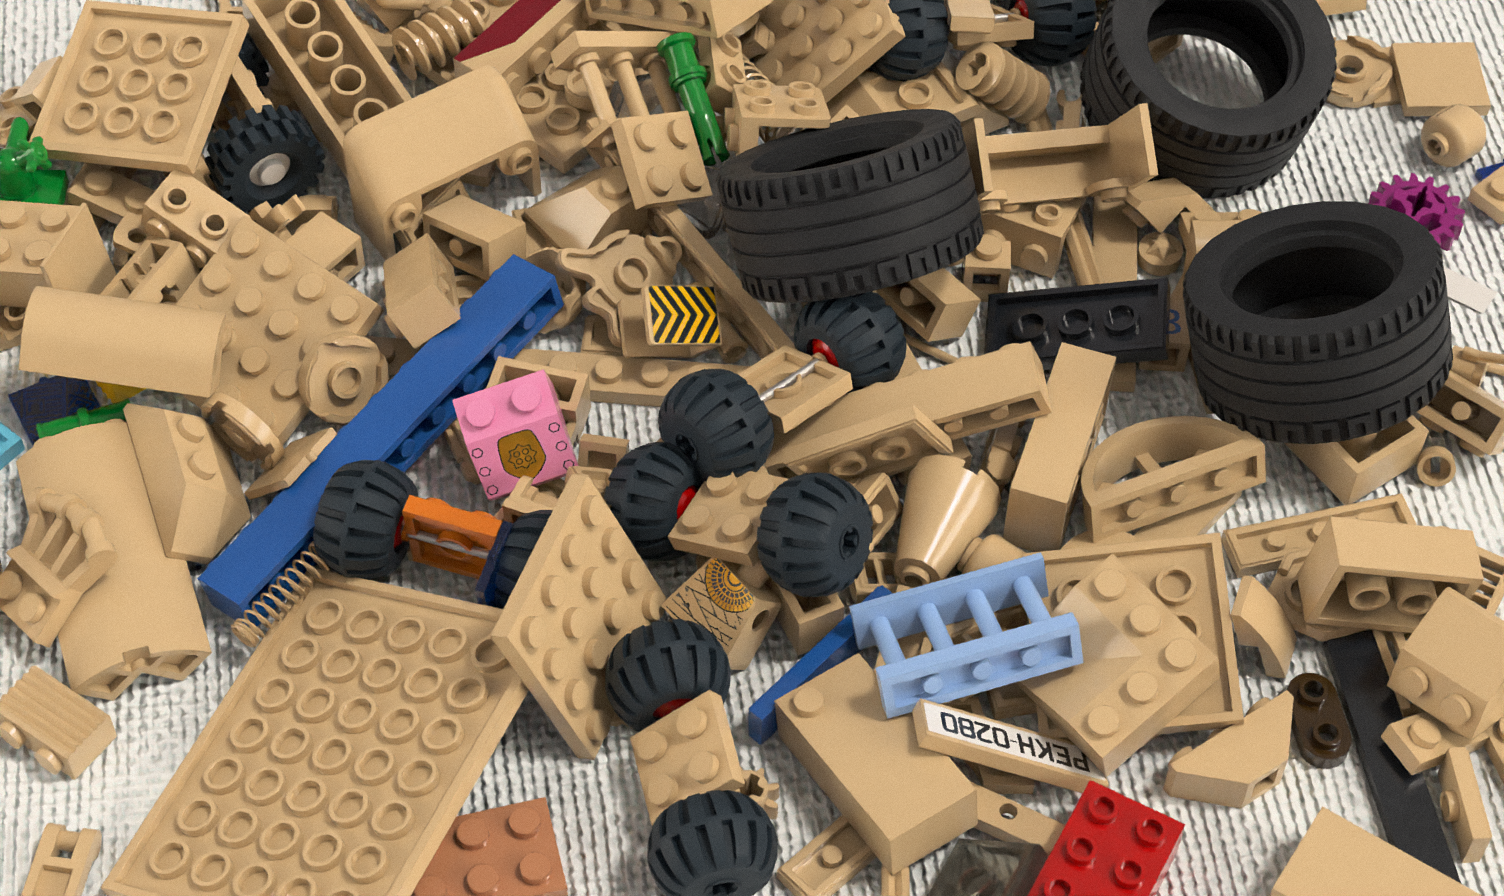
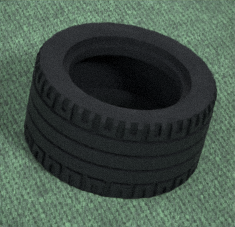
M1110 0L1081 66L1080 80L1082 82L1080 84V93L1082 95V105L1085 108L1084 114L1089 126L1108 125L1138 104L1148 103L1158 175L1149 181L1176 178L1198 193L1203 199L1240 195L1245 191L1257 189L1258 185H1264L1270 178L1278 175L1306 136L1331 93L1332 84L1336 77L1337 62L1335 57L1337 56V50L1327 17L1316 0ZM1193 35L1215 41L1227 47L1250 67L1259 82L1264 102L1247 108L1226 109L1209 106L1189 98L1173 87L1160 73L1152 59L1148 43L1165 36Z
M910 109L883 112L832 122L828 128H809L748 149L731 158L720 167L716 178L722 210L727 223L726 226L742 288L754 299L765 302L798 303L821 301L866 293L907 282L935 272L962 259L974 251L984 234L980 206L961 123L954 114L946 110Z
M1321 201L1297 204L1260 213L1232 225L1212 238L1195 255L1184 276L1183 300L1199 393L1203 397L1205 405L1220 420L1236 425L1238 429L1246 430L1257 438L1278 443L1320 444L1347 441L1374 434L1408 419L1428 405L1448 379L1449 371L1453 365V351L1442 250L1426 227L1404 213L1384 206L1354 201Z

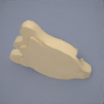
M621 230L606 236L595 247L589 249L567 247L557 254L555 264L562 274L582 279L589 283L590 290L583 295L582 305L585 309L602 316L606 320L608 338L615 346L622 348L618 301L623 298L642 299L641 289L646 285H673V276L676 274L677 264L683 254L680 243L673 237L648 235L644 238L635 234H628L630 230Z

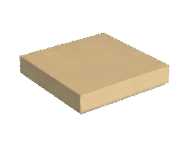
M1474 42L1391 44L1389 57L1404 116H1433L1448 106L1457 104L1469 106L1480 116L1488 115L1491 103Z

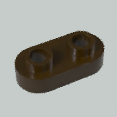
M1316 673L1297 675L1290 681L1287 690L1294 697L1291 728L1299 753L1307 763L1316 768H1335L1345 761L1352 743L1351 733L1337 691L1331 681ZM1306 692H1313L1319 697H1310ZM1319 734H1328L1334 740H1324L1319 736Z

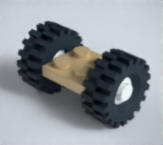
M248 32L244 38L212 124L213 128L217 130L215 137L218 142H209L206 150L210 156L205 157V163L211 172L209 177L221 197L245 213H249L266 201L274 208L278 204H284L295 194L297 197L309 195L306 188L308 186L316 187L320 181L316 174L323 173L325 168L321 161L325 159L324 151L304 118L296 110L293 109L290 112L289 108L283 105H279L275 111L271 101L263 96L264 92L260 86H268L269 77L266 73L270 72L269 65Z

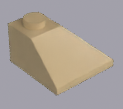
M620 166L594 169L524 210V217L556 249L567 247L589 249L595 247L606 236L616 231L630 230L628 234L636 235L648 227L647 209L635 210L624 169Z

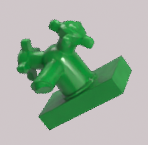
M21 117L13 119L6 147L0 150V200L64 205L69 185L66 170H48L52 167V163L48 159L47 150L43 145V138L36 136L29 143L26 140L29 131L27 121Z

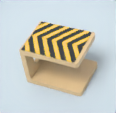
M646 285L641 289L642 299L623 298L617 303L622 350L625 358H696L722 345L716 286Z

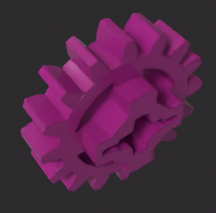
M1411 173L1408 181H1403L1400 176L1393 175L1391 185L1381 181L1377 192H1371L1368 204L1384 206L1410 216L1426 227L1434 236L1441 249L1449 251L1453 241L1459 239L1465 210L1458 208L1461 200L1459 196H1447L1449 190L1447 184L1437 188L1433 186V177L1429 176L1425 182H1420L1416 174Z

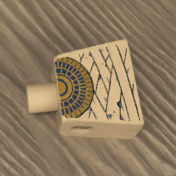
M711 557L671 594L661 606L673 619L689 620L705 627L722 645L728 656L730 669L746 670L781 609V600L765 584L770 576L763 568L760 559L754 567Z

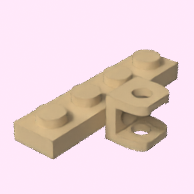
M89 163L69 189L68 203L75 206L87 203L90 213L117 224L113 233V246L116 248L113 255V267L120 271L129 261L128 259L135 254L150 236L145 226L141 224L144 203L155 190L100 165Z

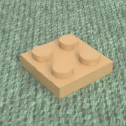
M688 111L624 117L611 123L635 210L698 202L713 196Z

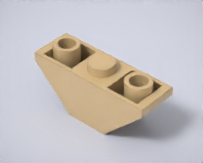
M1286 690L1272 700L1268 697L1262 698L1247 711L1244 717V724L1214 729L1208 736L1207 741L1195 749L1187 746L1178 751L1168 762L1169 769L1163 790L1169 797L1241 809L1279 785L1289 759L1294 697Z

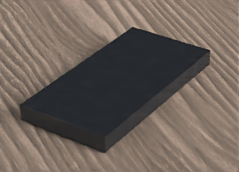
M1166 277L988 294L984 354L998 351L1007 344H1022L1030 341L1042 362L1043 370H1052L1059 348L1063 342L1117 357L1115 364L1168 360L1171 290L1169 279Z

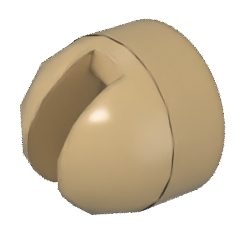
M1442 446L1426 447L1416 462L1420 480L1429 486L1439 487L1446 485L1453 479L1456 473L1453 455ZM1432 457H1439V472H1431Z

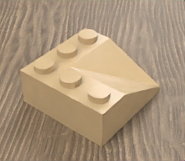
M1113 553L1078 582L1050 614L1051 618L1070 612L1074 614L1079 624L1084 663L1015 682L1106 777L1220 679L1218 657Z

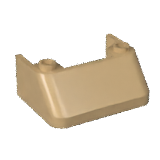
M493 66L479 67L362 121L352 127L343 140L344 158L355 222L385 261L396 254L393 234L411 227L418 220L422 211V194L494 160L504 174L517 175L534 196L542 193L538 146L508 82Z
M1148 103L1138 104L1110 124L1101 126L985 136L983 118L973 119L962 128L981 215L997 213L1001 211L1000 206L1096 196L1101 197L1102 203L1117 202L1128 198L1127 191L1137 188L1158 175Z

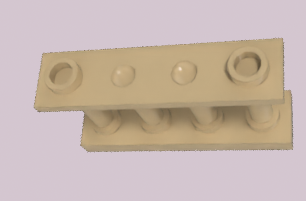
M573 31L550 52L555 69H575V71L581 72L597 115L599 125L581 140L584 148L603 147L606 151L618 149L611 123L620 118H616L599 72L600 68H609L610 71L615 72L631 117L649 115L632 68H642L643 71L649 72L663 113L681 111L675 92L668 83L667 63L664 57L658 55L656 48L658 43L664 38L680 32ZM694 35L695 45L693 49L698 63H700L697 35ZM714 112L724 142H726L727 134H723V116H716Z

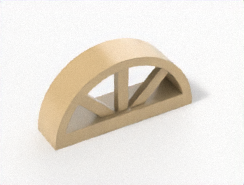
M1170 416L1136 423L1112 434L1091 452L1081 474L1084 522L1093 543H1096L1121 531L1128 532L1265 483V444L1250 432L1238 429L1236 425L1217 419L1197 416ZM1182 460L1163 468L1158 465L1160 462ZM1139 468L1144 473L1143 475L1114 484L1126 474Z

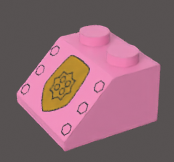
M544 369L452 400L466 447L489 501L510 495L519 479L524 475L533 478L531 486L535 487L565 477L569 466H579L554 385Z

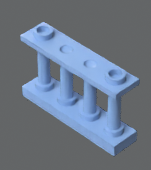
M1041 552L849 606L858 649L877 645L886 664L876 667L875 670L882 707L887 719L912 712L920 698L941 704L1084 663L1079 624L1074 614L1070 612L1051 618L1041 599L1049 596L1044 558ZM1022 604L1031 624L1002 631L993 612ZM974 618L983 637L954 645L945 625ZM926 631L934 651L905 659L897 639Z

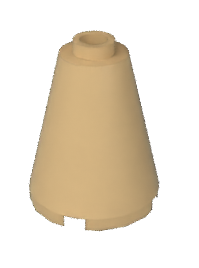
M937 454L921 458L917 462L916 467L910 471L894 563V571L904 586L915 588L945 579L959 562L971 542L977 536L979 537L994 519L1002 499L998 486L982 469H979L976 475L963 468L965 460L954 456Z

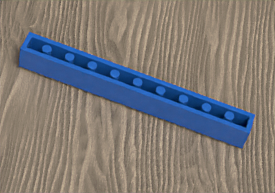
M514 254L500 268L496 269L491 274L489 280L470 299H467L461 305V319L432 337L410 361L404 363L399 372L378 393L370 398L367 405L347 425L338 431L336 437L317 456L318 458L304 470L294 483L280 491L251 524L243 528L239 536L224 552L209 563L206 570L197 579L212 606L234 620L238 618L244 619V610H252V602L254 601L261 602L260 594L269 593L268 586L272 584L277 585L276 578L278 576L285 577V568H293L292 562L293 560H301V552H309L308 546L314 541L313 529L315 527L316 512L319 508L318 504L321 496L324 494L328 481L340 467L360 460H380L405 473L457 418L452 400L484 390L488 385L498 356L513 359L564 306L555 275ZM304 554L305 562L315 567L317 563L310 555ZM297 562L295 564L297 570L305 574L307 569L303 564ZM292 571L287 572L291 580L297 584L300 582L296 573ZM279 580L282 588L289 593L293 590L287 581ZM271 588L275 597L281 601L285 599V596L279 589ZM263 596L266 605L274 610L277 605L272 598ZM255 604L257 612L267 618L269 613L265 608ZM247 613L249 621L258 627L261 624L258 618L251 613Z

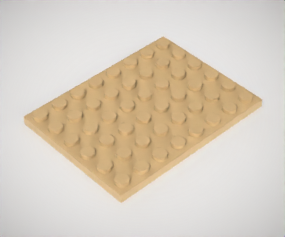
M316 569L321 575V579H316L307 570L304 575L312 581L313 588L306 586L300 580L298 585L305 591V596H301L295 590L292 592V595L297 600V604H292L287 600L285 605L289 608V613L282 610L279 612L281 621L274 620L272 623L273 629H268L265 638L261 640L100 888L107 896H411L529 691L490 636L503 609L358 577H344L338 573Z

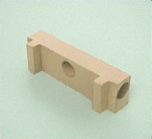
M971 782L977 789L978 825L973 828L1034 855L1035 861L1044 864L1062 833L1065 824ZM1009 813L1013 815L1014 818L1006 819L1003 818L1001 814Z

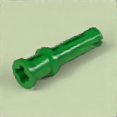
M689 32L673 34L658 43L656 46L658 55L664 57L671 75L668 79L670 88L680 94L685 111L689 113L703 164L705 166L717 165L712 147H714L721 163L730 157V153L725 145L704 87L707 81L706 69L699 65L693 49L695 45L694 35Z

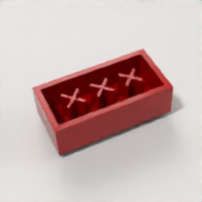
M1090 780L1028 896H1156L1177 855L1186 824Z

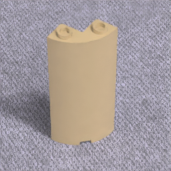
M111 419L104 423L76 427L54 436H47L37 440L33 447L16 461L29 518L31 512L27 501L33 489L37 487L51 488L59 495L76 493L86 502L87 508L94 509L103 517L104 535L106 540L114 545L118 556L116 563L82 594L58 633L71 690L77 694L114 701L141 673L183 681L212 651L186 560L169 558L165 555L127 422L122 419Z

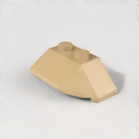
M127 403L123 411L166 557L208 564L251 517L229 446L202 417Z

